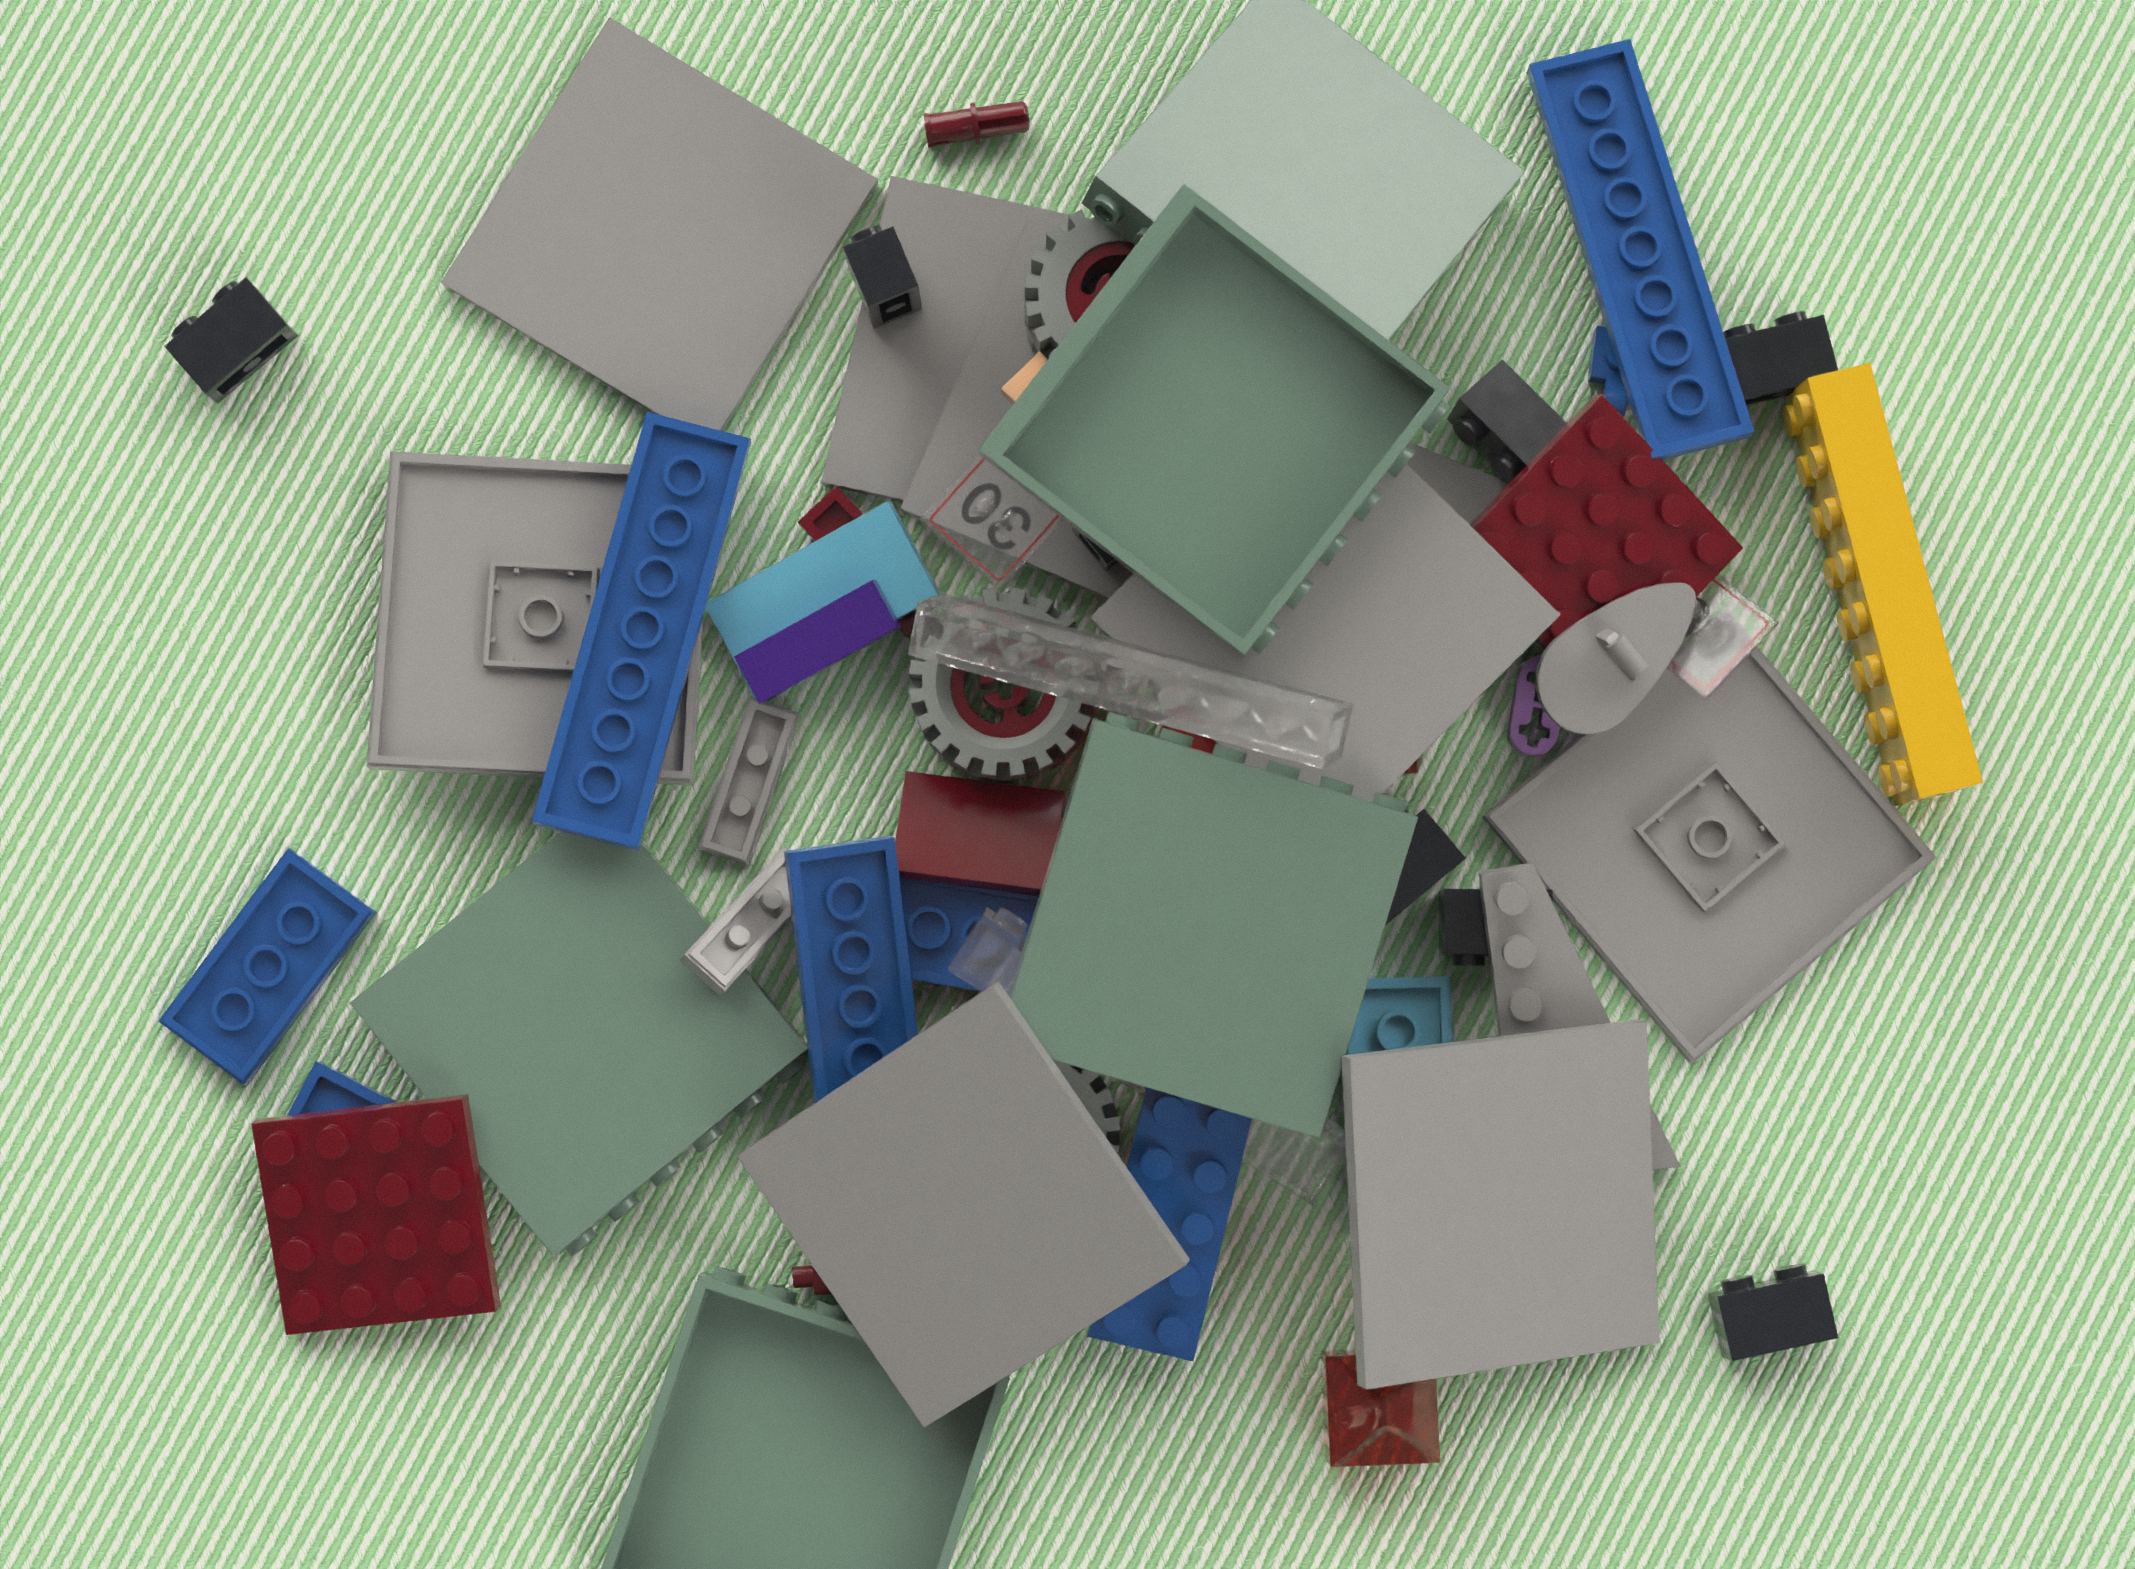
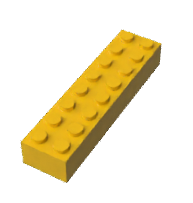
M1871 363L1809 377L1785 398L1787 405L1782 408L1783 422L1790 437L1796 436L1801 456L1796 458L1797 475L1802 487H1809L1814 507L1809 510L1810 523L1817 539L1823 538L1828 556V559L1823 560L1824 576L1829 589L1837 590L1842 609L1837 611L1838 629L1842 639L1845 642L1850 641L1855 658V662L1850 664L1852 681L1858 693L1864 692L1869 713L1864 715L1866 734L1872 745L1878 744L1883 765L1878 766V779L1881 789L1886 797H1892L1895 807L1983 783Z

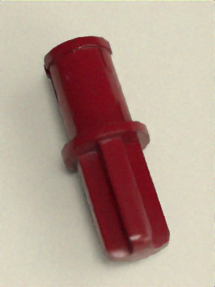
M1022 101L977 108L975 102L970 103V108L923 114L928 148L975 140L976 145H981L980 139L1025 133L1030 128L1028 107Z

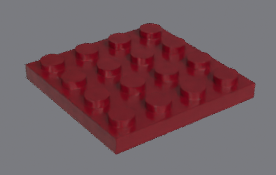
M1594 395L1470 524L1490 546L1561 614L1535 640L1543 650L1557 636L1580 619L1637 589L1664 583H1686L1692 587L1697 597L1743 549V546L1660 457L1651 458L1650 453L1654 450L1603 395Z
M468 1094L263 1118L251 1123L286 1335L496 1312L501 1307Z

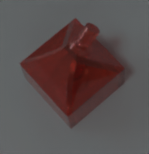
M1356 1350L1321 1351L1325 1460L1330 1467L1440 1463L1436 1379L1364 1389L1357 1385Z

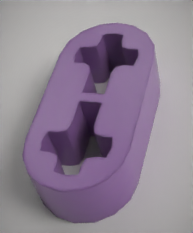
M1536 655L1528 659L1518 669L1514 683L1507 729L1508 741L1518 754L1526 757H1537L1549 751L1556 743L1560 726L1549 718L1540 702L1534 701L1535 684L1527 681V674H1534L1537 671L1542 655ZM1532 710L1540 711L1538 728L1547 731V737L1536 741L1535 746L1531 747L1527 745V736L1519 734V726L1522 727L1529 724Z

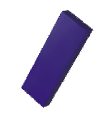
M871 580L739 653L734 658L758 703L762 704L901 628V625L877 580Z

